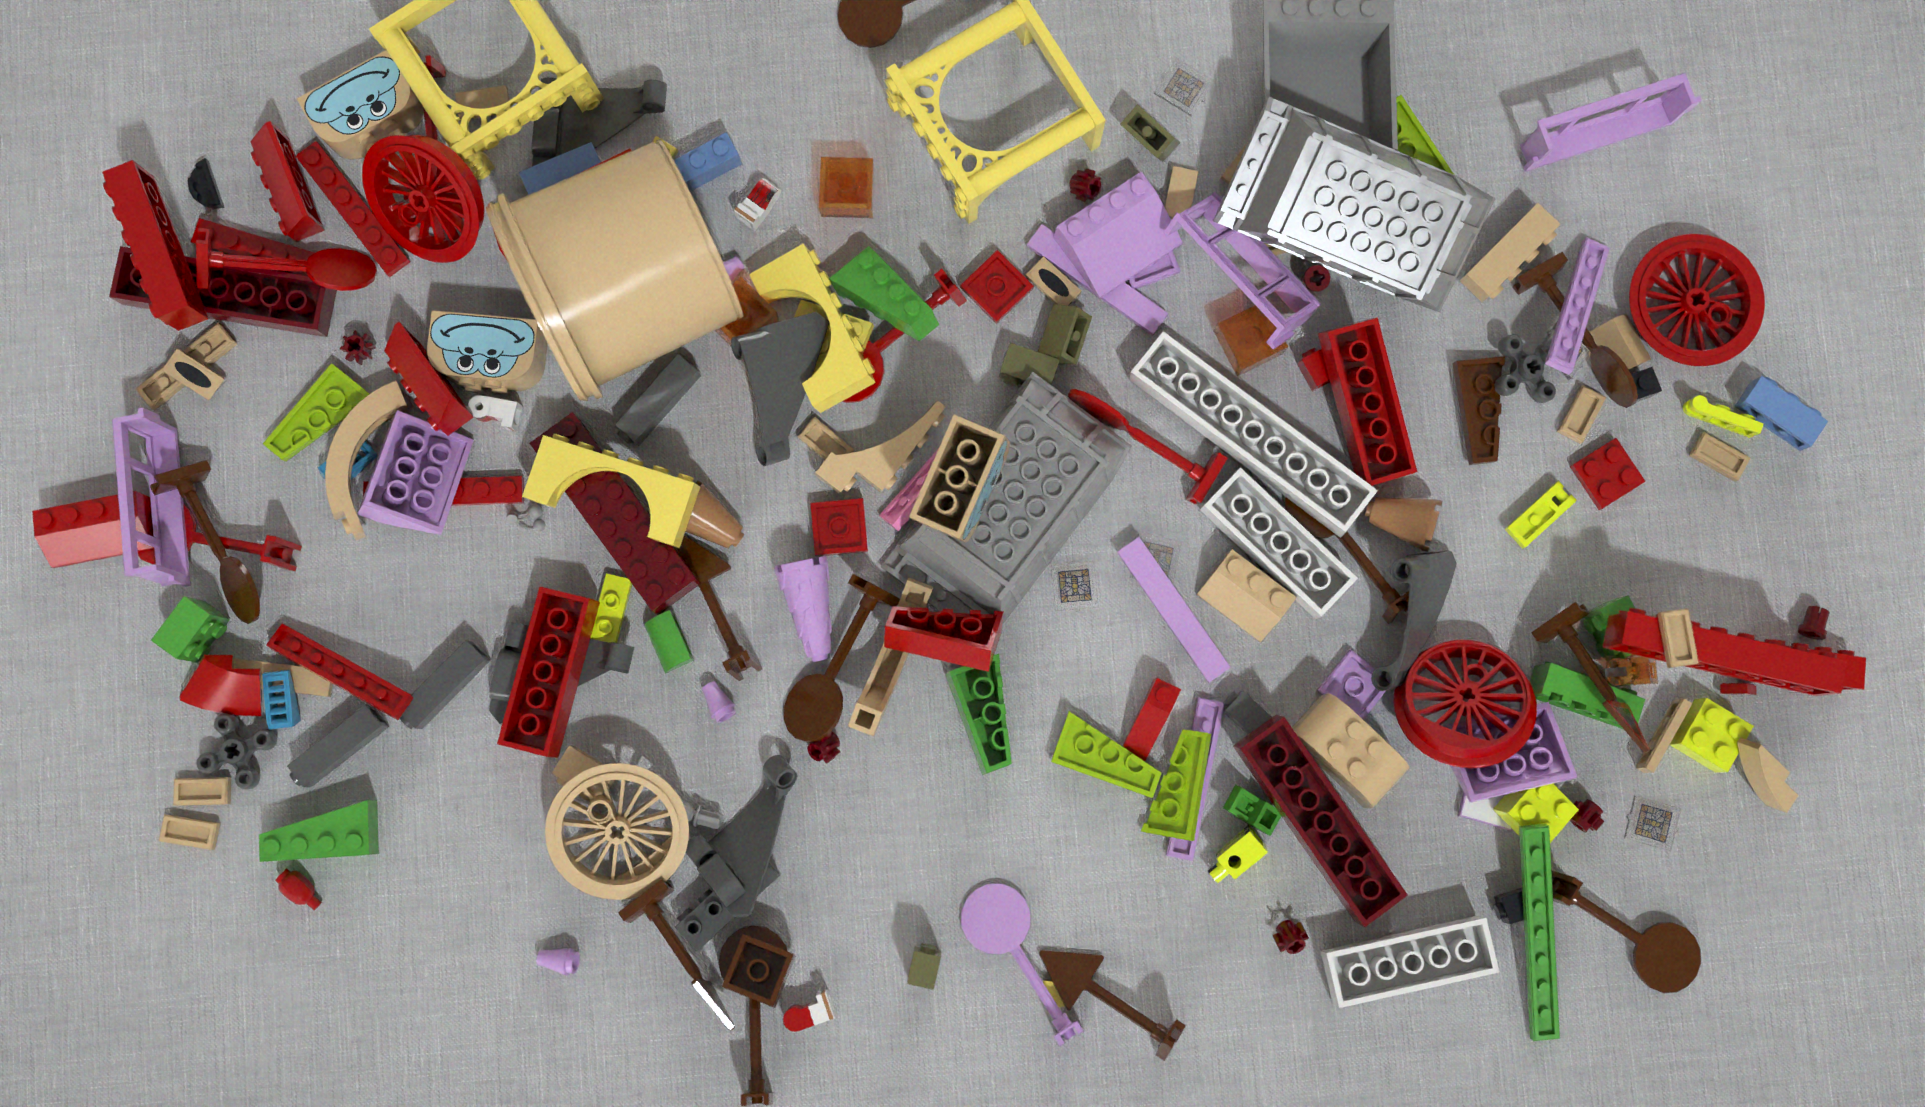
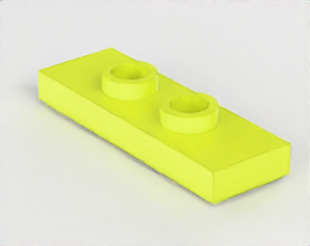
M606 573L590 639L617 643L632 588V583L628 578Z

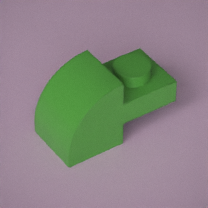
M1236 784L1223 806V809L1233 814L1234 817L1269 836L1272 835L1281 818V815L1274 806Z

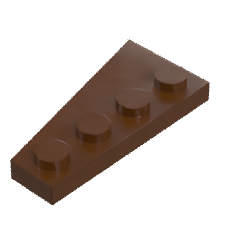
M1505 356L1455 361L1452 364L1469 465L1494 463L1498 461L1500 438L1498 420L1502 409L1500 395L1496 392L1494 384L1502 376Z

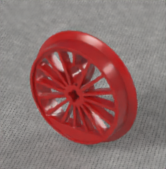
M393 135L384 137L374 143L364 158L362 181L368 204L383 229L400 246L422 259L437 263H449L465 257L477 241L485 212L480 186L467 164L451 148L427 136ZM395 152H399L402 159ZM389 162H390L397 170L391 168V167L389 166ZM437 167H438L442 172H441V174L438 176V178L436 179ZM388 177L403 186L390 184ZM447 177L451 183L440 187L439 185ZM455 188L457 194L445 191ZM392 193L409 195V198L396 202ZM430 221L434 236L429 234ZM444 231L446 232L450 240H447L445 238Z
M1684 234L1659 243L1639 262L1630 284V310L1639 334L1659 354L1680 364L1711 366L1734 358L1750 345L1763 321L1765 311L1764 289L1755 267L1739 249L1722 239L1710 235ZM1685 254L1696 255L1692 284ZM1676 256L1682 282L1669 264ZM1705 257L1714 261L1715 265L1698 288L1703 258ZM1721 266L1730 277L1710 290L1705 291L1704 289ZM1663 270L1675 287L1659 277ZM1732 280L1739 292L1709 297V294ZM1655 283L1671 295L1650 291ZM1646 297L1674 304L1647 308ZM1739 298L1741 300V311L1730 309L1728 305L1720 301ZM1678 309L1656 324H1653L1649 313ZM1711 312L1719 313L1721 317L1720 322L1713 320ZM1681 313L1666 337H1664L1657 330V327ZM1732 316L1740 319L1737 328L1728 324ZM1685 319L1681 343L1678 346L1672 343L1670 339ZM1691 323L1697 350L1687 349ZM1701 326L1717 348L1706 350ZM1721 328L1731 335L1730 339L1723 343L1715 331L1716 329Z
M1452 640L1424 650L1418 655L1411 666L1403 685L1394 690V711L1398 724L1405 736L1422 753L1450 766L1481 768L1498 764L1510 758L1528 741L1536 722V698L1526 675L1506 653L1492 645L1479 641ZM1461 657L1462 679L1459 677L1450 658ZM1466 658L1479 660L1478 664L1467 666ZM1442 660L1452 679L1438 669L1434 663ZM1485 662L1494 668L1488 673L1482 666V663ZM1427 669L1444 684L1419 675ZM1499 671L1507 677V679L1485 686ZM1477 675L1481 680L1474 682L1468 676ZM1414 683L1441 693L1412 692V686ZM1513 685L1517 694L1491 692ZM1413 701H1444L1419 711L1415 709ZM1494 702H1519L1520 712ZM1450 708L1436 722L1425 718V716ZM1489 710L1513 718L1517 722L1513 728H1510ZM1455 712L1457 713L1452 730L1441 726ZM1471 715H1473L1486 740L1473 737ZM1481 715L1505 735L1494 739ZM1461 716L1466 717L1467 735L1456 731Z

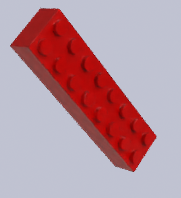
M1629 608V611H1619L1618 614L1608 616L1603 648L1666 662L1658 614H1656V617L1646 615L1645 610ZM1691 621L1699 664L1687 665L1685 667L1812 696L1842 693L1847 661L1837 659V654L1824 651H1819L1818 654L1810 653V648L1792 645L1791 648L1782 646V642L1778 640L1764 639V642L1755 640V636L1751 634L1737 633V636L1727 634L1728 630L1725 628L1710 627L1709 630L1700 628V623Z

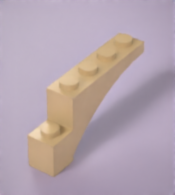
M937 400L910 428L878 446L841 455H835L831 452L814 475L837 493H841L843 489L847 492L857 480L853 477L855 473L879 492L883 491L884 488L889 490L898 479L895 476L900 467L905 469L914 458L911 455L916 446L921 448L929 438V435L926 434L932 425L936 428L943 420L945 415L942 411L946 406Z

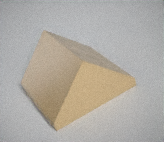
M1627 314L1613 318L1590 331L1597 346L1609 347L1622 359L1629 370L1651 360ZM1583 345V346L1585 347V349H1586L1588 355L1590 356L1591 353H1590L1589 349H1588L1585 345Z

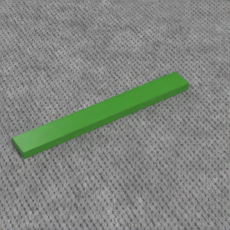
M1546 823L1519 826L1530 1039L1532 1041L1560 1039L1549 825Z

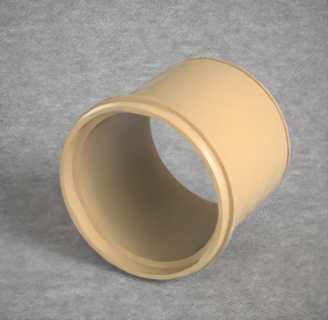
M658 139L657 143H649L511 203L506 195L502 193L497 196L499 202L494 204L489 202L488 206L485 207L496 237L529 307L565 377L580 401H588V397L592 395L596 399L603 397L601 385L737 320V317H743L739 300L712 237L681 173L661 139Z

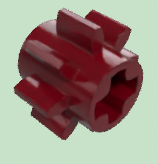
M1088 168L1084 171L1077 170V173L1071 177L1070 193L1076 195L1075 199L1086 202L1087 199L1094 200V197L1100 193L1101 177L1095 176L1096 171Z
M354 330L353 335L343 337L345 342L344 346L340 347V350L348 353L345 356L346 360L351 362L355 358L356 362L362 365L363 360L367 358L373 359L371 353L376 346L368 343L371 339L368 334L365 333L361 337L360 333ZM357 345L361 347L359 351L355 349Z
M831 732L819 741L809 742L810 744L807 747L812 759L815 761L823 759L826 764L841 752L838 749L840 740L834 732Z
M1586 799L1584 803L1582 801H1575L1574 805L1579 810L1570 819V822L1585 833L1589 829L1597 831L1605 822L1600 818L1603 810L1589 799Z
M1285 920L1279 923L1276 927L1277 933L1272 935L1280 952L1286 950L1289 954H1296L1302 951L1306 945L1305 940L1309 939L1302 923L1298 922L1295 924L1292 920Z

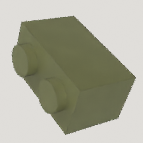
M1138 104L1120 123L1123 128L1162 162L1181 143Z
M1053 304L1038 352L1060 359L1059 364L1077 365L1092 316L1077 306Z
M1010 343L999 377L1003 378L1004 383L1017 387L1018 384L1022 385L1030 374L1034 372L1052 385L1060 359Z
M921 943L920 947L915 946L907 984L934 990L941 959V952L937 951V946Z

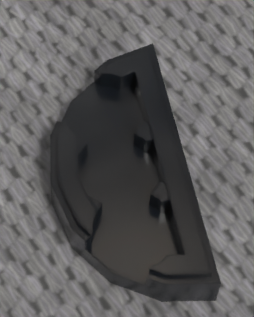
M204 158L194 165L195 169L187 180L188 190L193 199L204 207L212 209L225 208L210 163Z

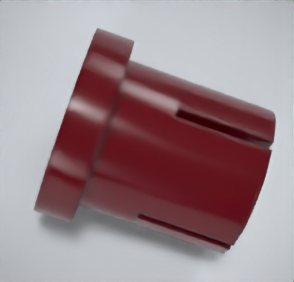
M1321 265L1311 266L1302 276L1303 285L1314 292L1322 291L1330 283V273ZM1313 275L1322 276L1316 283L1310 282V277H1313Z
M1809 606L1803 624L1799 625L1798 633L1811 639H1825L1827 635L1825 628L1830 612L1825 608L1820 610L1818 606Z

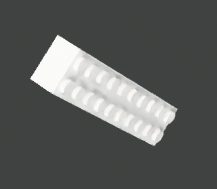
M1164 331L1131 371L1130 381L1340 538L1346 533L1378 491Z

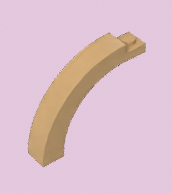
M397 381L382 386L361 400L342 421L329 448L325 470L328 502L335 520L346 517L341 520L347 535L353 533L355 540L364 538L366 535L356 514L351 496L353 465L362 445L378 427L392 419L397 410L403 413L408 412Z
M909 577L898 606L926 608L934 587ZM883 643L868 681L856 702L848 727L874 736L909 653L886 648Z

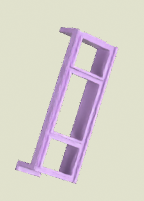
M1686 73L1537 120L1538 128L1525 143L1520 144L1527 162L1523 167L1524 171L1527 172L1674 124L1683 114L1690 112L1702 101L1701 97L1694 96ZM1666 91L1659 98L1643 102L1648 96ZM1631 102L1625 109L1575 124L1580 118ZM1563 124L1557 131L1548 133L1546 130Z
M1213 192L1211 196L1185 211L1177 212L1164 233L1168 236L1183 227L1276 326L1277 329L1266 341L1272 349H1275L1293 337L1294 333L1292 331L1305 323L1321 303L1262 241L1213 222L1222 198L1216 192ZM1203 215L1218 232L1208 237L1194 220ZM1225 238L1268 285L1258 290L1220 250L1216 243ZM1275 291L1295 314L1285 319L1265 297Z
M143 407L138 408V414L112 419L124 575L138 576L160 583L161 586L178 584L189 587L191 584L183 498L177 489L154 496L150 488L151 484L157 483L154 478L155 475L180 468L177 428L160 421V415ZM128 430L145 438L147 464L130 458ZM131 469L149 476L153 536L136 531ZM137 541L155 548L156 565L139 568Z

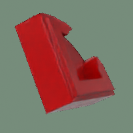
M1720 684V694L1757 695L1754 684Z

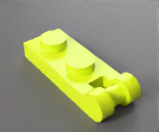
M1701 395L1686 401L1682 408L1683 412L1688 416L1748 438L1760 434L1764 423L1755 421L1756 418L1752 415L1736 414L1731 412V409L1727 406L1709 404L1706 397Z
M1560 481L1554 483L1505 528V531L1522 549L1526 548L1577 501L1572 494L1568 495L1564 491V486ZM1554 496L1561 502L1558 506L1551 500Z

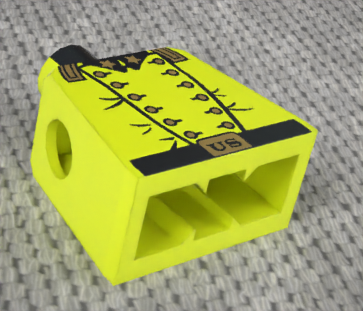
M1247 825L1216 853L1218 862L1208 870V873L1217 883L1228 874L1233 879H1236L1268 853L1267 846L1253 829ZM1236 855L1240 859L1237 862H1231L1229 857Z

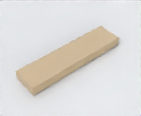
M217 323L183 351L205 366L210 367L235 347L237 343L222 324ZM164 366L136 388V391L153 410L159 408L185 387L184 384L162 371Z
M233 658L234 669H260L261 689H263V673L290 670L295 693L331 697L333 684L301 666ZM283 680L272 681L273 686L284 685Z

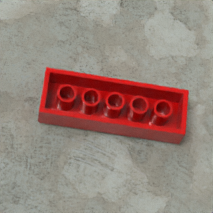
M134 160L103 171L102 173L106 181L103 182L104 190L112 198L115 205L112 206V211L116 219L123 226L124 230L121 231V235L125 243L132 250L133 254L130 255L134 267L140 271L142 279H139L143 291L149 295L151 301L149 309L152 315L178 331L208 320L209 318L155 177Z
M1378 317L1318 333L1354 473L1371 486L1416 473L1417 468Z
M539 586L497 741L498 745L545 757L559 758L597 616L599 601Z

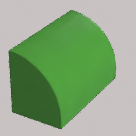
M668 610L659 614L644 624L665 674L694 661L672 611Z

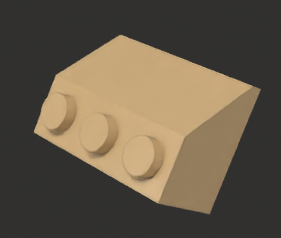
M1233 549L1226 554L1196 594L1259 642L1280 621L1297 598Z

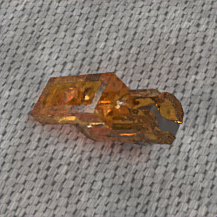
M1646 657L1614 658L1606 663L1604 677L1607 678L1610 684L1615 686L1658 684L1656 660Z

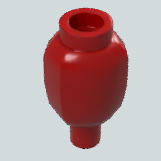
M286 868L275 880L279 884L278 889L280 893L295 904H307L315 911L322 903L314 896L315 889L312 883L297 870L290 871Z

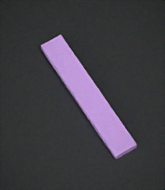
M1041 224L1026 247L1040 257L1044 256L1057 269L1095 295L1053 238L1055 233ZM1125 282L1100 298L1152 336L1169 314Z
M1587 237L1581 244L1545 361V365L1568 375L1574 369L1610 249Z
M1140 537L1117 551L1119 557L1206 681L1210 683L1231 668Z
M1197 698L1191 730L1210 733L1211 740L1194 841L1169 837L1166 850L1167 856L1193 861L1225 705L1223 702Z

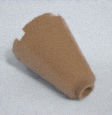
M697 480L695 484L700 486V490L685 532L725 548H729L731 545L736 547L744 536V533L741 532L743 526L701 481Z
M1376 497L1374 502L1369 501L1365 516L1370 517L1369 523L1422 551L1428 552L1430 547L1425 546L1426 540L1432 541L1440 513L1435 510L1436 505L1442 506L1443 501L1437 499Z

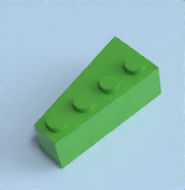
M870 246L829 278L839 296L853 301L856 306L862 309H867L877 318L886 320L893 327L917 341L922 340L939 326L932 309Z
M999 654L994 655L989 672L966 666L949 671L945 676L982 775L1011 765Z
M1551 662L1534 666L1530 684L1536 700L1545 703L1549 702V704L1623 729L1603 706L1602 703L1606 699L1586 674L1569 670ZM1608 682L1617 700L1629 705L1638 724L1645 699L1637 696L1638 692L1627 688L1618 689Z
M366 800L259 834V862L379 854L377 800Z

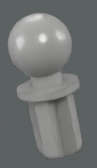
M682 802L687 813L688 822L694 821L693 826L701 825L713 829L720 828L723 819L722 814L705 810L701 805L698 806L697 810H694L690 803Z

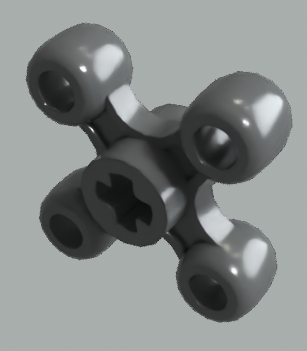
M1508 335L1503 337L1498 343V350L1503 356L1509 357L1512 364L1510 366V374H1505L1495 381L1494 387L1496 392L1501 396H1509L1518 390L1520 383H1526L1531 388V396L1535 402L1546 403L1551 401L1556 394L1555 386L1545 381L1541 376L1544 372V364L1551 342L1539 345L1535 349L1534 355H1528L1522 349L1523 342L1519 336Z
M228 713L220 714L214 721V728L223 736L224 743L220 751L216 753L207 752L200 755L196 762L197 768L202 773L212 774L217 772L222 765L231 764L236 769L235 783L237 786L246 790L253 789L259 784L260 775L252 768L250 760L255 751L272 749L277 743V735L272 730L260 729L251 738L244 739L238 733V718ZM226 721H228V726H227V728L225 727V722H226ZM264 736L267 737V741L265 744L263 743ZM235 747H237V750L240 751V754L238 756V753L234 751ZM209 759H210V761H211V765H210V766H208V760H209ZM247 775L249 776V781H248V783L246 782V776H247Z

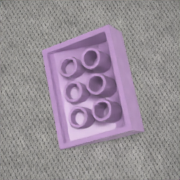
M1142 172L1057 225L1053 237L1098 299L1183 243L1177 231L1168 236L1164 233L1171 219L1156 190Z
M397 410L390 422L357 515L382 524L441 535L474 439L455 432L447 436L441 429L435 431L429 422Z
M1549 702L1537 704V717L1533 732L1525 745L1510 758L1498 764L1481 768L1450 766L1470 803L1577 778ZM1494 714L1510 728H1513L1517 720L1502 714ZM1482 717L1494 739L1505 735L1485 717ZM1472 719L1473 737L1486 740L1475 719ZM1466 721L1459 722L1456 729L1457 732L1467 735ZM1454 724L1446 725L1444 727L1452 730Z

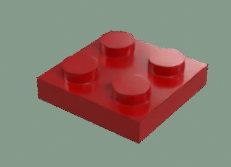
M997 250L960 285V288L997 324L1034 289V286Z
M1617 438L1612 439L1570 466L1598 510L1603 509L1646 482Z
M863 498L810 503L815 556L868 552Z

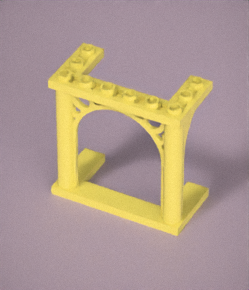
M413 0L369 28L379 44L387 50L449 148L462 158L474 174L476 180L485 179L495 169L492 161L483 152L484 150H490L496 147L504 137L518 133L526 123L540 119L544 112L551 107L562 105L567 97L571 95L583 113L586 110L596 108L600 101L604 99L582 63H578L538 0H509L529 30L534 42L536 53L535 65L530 80L517 96L496 107L477 109L456 103L439 88L419 57L418 53H420V50L406 33L456 0ZM547 56L548 62L551 63L553 61L554 65H542V60ZM549 71L555 73L557 79L550 84H545L539 80V75ZM535 87L541 88L539 91H536L534 94H531V91ZM464 112L465 115L460 119L456 114ZM491 115L497 116L495 119H492L490 122H488V117H490ZM474 116H480L481 127L473 133L469 132L468 123L470 119Z
M1012 0V3L899 69L895 63L886 68L887 79H885V83L888 87L886 93L889 97L886 100L893 112L898 111L901 118L910 114L914 121L912 126L919 137L923 136L928 143L926 145L928 153L933 160L937 158L942 165L940 171L947 182L951 180L954 184L955 197L953 199L955 205L953 207L959 218H965L968 224L977 220L979 205L1000 185L1080 136L1090 151L1100 147L1106 120L1029 0ZM1013 30L1023 46L1031 43L1033 39L1035 40L1078 107V110L1015 147L1002 151L978 150L958 140L947 128L939 106L940 90L946 76L957 63ZM934 74L938 76L936 82L930 80ZM919 86H927L933 90L934 94L930 98H921L916 95L915 89ZM930 104L934 108V111L932 113H927V107L922 105ZM939 128H943L945 132L943 134H939L937 130ZM954 147L959 148L961 151L957 161L955 159V151L951 152V149ZM968 155H973L977 161L976 167L971 172H966L962 167V162ZM984 158L990 159L992 162H991V163H986V164H985L986 168L982 169V167H983V160H982V159H984Z

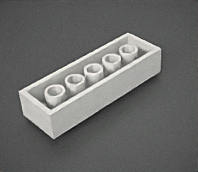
M1241 467L1200 509L1274 581L1296 596L1295 601L1314 619L1322 617L1358 579Z
M1473 916L1320 950L1332 1003L1338 1008L1499 973L1487 918L1481 916Z

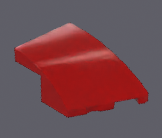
M204 655L198 664L197 670L190 676L188 684L184 690H181L180 701L218 713L261 716L260 669H234L233 655Z

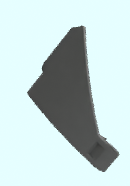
M545 77L541 79V82L550 84L557 78ZM646 80L638 88H598L604 99L600 101L596 108L586 110L583 113L570 95L562 105L551 107L544 112L540 119L534 121L532 166L590 142L597 148L643 115L664 112L667 84L659 80Z
M817 312L769 324L757 329V331L731 339L734 356L738 360L744 359L758 411L761 440L756 445V455L762 466H768L790 458L789 434L806 394L802 383L813 374L829 325V321Z
M1452 551L1406 555V558L1397 559L1392 563L1390 572L1393 579L1399 583H1410L1408 618L1399 658L1393 664L1379 667L1372 673L1371 680L1376 689L1387 691L1402 686L1411 666L1423 649L1444 605L1457 563ZM1386 673H1389L1391 677L1390 683L1386 679Z
M510 622L504 648L500 650L497 657L489 691V698L491 699L489 711L499 724L503 723L529 625ZM590 639L578 686L610 670L628 674L634 647Z
M774 755L763 765L765 775L764 786L738 816L710 841H707L705 837L700 835L688 841L685 853L733 917L751 916L775 844L786 795L798 777L795 770L781 755Z

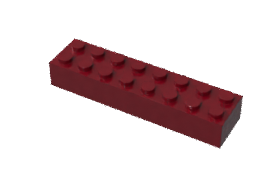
M120 246L109 297L122 305L149 309L151 301L149 295L143 291L139 279H142L140 271L134 267L130 255L133 254L132 250L129 247ZM185 256L197 287L196 258ZM223 266V268L212 267L209 288H197L209 319L328 337L337 290L328 289L314 283L306 275Z
M573 412L529 443L537 453L543 435L552 438L554 434L569 438L568 443L577 446L580 441L594 446L593 451L603 452L584 424ZM594 472L581 477L565 490L567 496L655 614H661L701 584L674 546L648 537L650 514L619 472Z
M1273 716L1233 745L1240 758L1356 923L1366 927L1408 896L1284 716Z

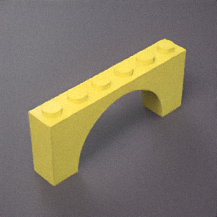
M803 243L749 275L759 296L767 304L779 299L797 297L811 300L822 306L825 310L831 328L829 351L816 373L802 383L812 406L822 413L876 383L872 376L875 369L868 358H863L861 351L864 350V347L857 336L853 337L850 331L853 325L846 314L842 315L839 308L843 305L835 292L831 293L828 286L832 285L827 273L825 271L821 272L818 265L821 263L819 256L814 249L810 251Z
M554 434L551 438L543 435L522 497L556 508L565 490L581 477L600 471L619 472L631 477L646 496L650 508V530L648 537L680 548L700 490V486L693 482V477L681 473L674 477L668 475V469L656 465L649 469L643 467L644 462L631 457L624 461L618 459L619 454L603 449L602 453L593 451L594 446L580 441L576 446L568 443L569 438Z

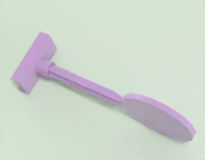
M987 884L977 888L966 899L961 911V926L967 940L976 949L988 954L1011 952L1052 1016V1023L1058 1031L1054 1038L1059 1046L1064 1045L1066 1042L1062 1035L1068 1040L1076 1035L1072 1028L1075 1027L1078 1034L1084 1030L1078 1021L1072 1023L1067 1014L1062 1013L1020 947L1030 929L1031 912L1026 900L1016 889L1005 884Z

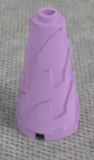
M821 556L774 566L780 591L783 590L789 611L792 613L798 638L802 641L807 658L812 657V662L828 659L827 654L832 653L830 639L832 628L828 605V581L830 579L827 557Z

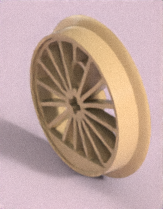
M610 763L595 766L579 773L560 789L551 803L547 814L545 839L553 864L571 885L595 897L621 900L638 897L663 879L666 882L673 875L683 860L687 849L689 823L685 807L679 795L662 777L640 766ZM608 780H621L618 813L609 790ZM631 781L640 784L625 812L622 813L625 782ZM601 782L605 795L595 796L589 787ZM644 787L656 794L628 815ZM582 791L590 799L588 807L574 801ZM659 799L667 808L664 811L636 818ZM604 804L608 811L605 814H600L593 810V806ZM570 806L586 814L590 821L566 819L564 816ZM670 816L672 828L639 825ZM614 825H615V827H617V828H619V827L622 826V827H623L622 833H621V831H619V830H616V831L614 832V831H613ZM564 826L598 829L570 838H566L564 834ZM639 833L670 836L662 844H659ZM601 836L577 856L573 855L568 846ZM633 839L655 850L647 856ZM608 840L592 869H588L579 862ZM626 841L642 859L634 866ZM611 844H614L611 876L596 873ZM621 844L629 869L615 876L618 846Z

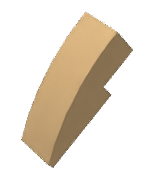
M1740 738L1737 742L1744 772L1755 793L1765 805L1787 813L1798 797V794L1784 782L1790 772L1761 744Z

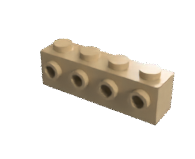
M1537 203L1460 282L1481 302L1488 297L1493 300L1504 289L1501 284L1506 279L1511 282L1522 271L1519 266L1524 261L1529 264L1540 253L1537 248L1542 243L1547 246L1558 235L1554 230L1560 223Z

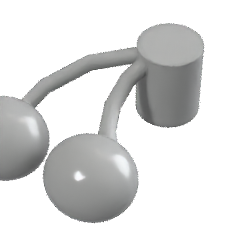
M533 504L529 508L528 515L523 518H518V513L514 510L507 513L506 520L509 524H517L521 528L529 530L535 529L537 532L545 529V522L542 519L535 520L533 527L523 526L517 522L527 519L530 515L533 518L541 517L543 511L538 504Z

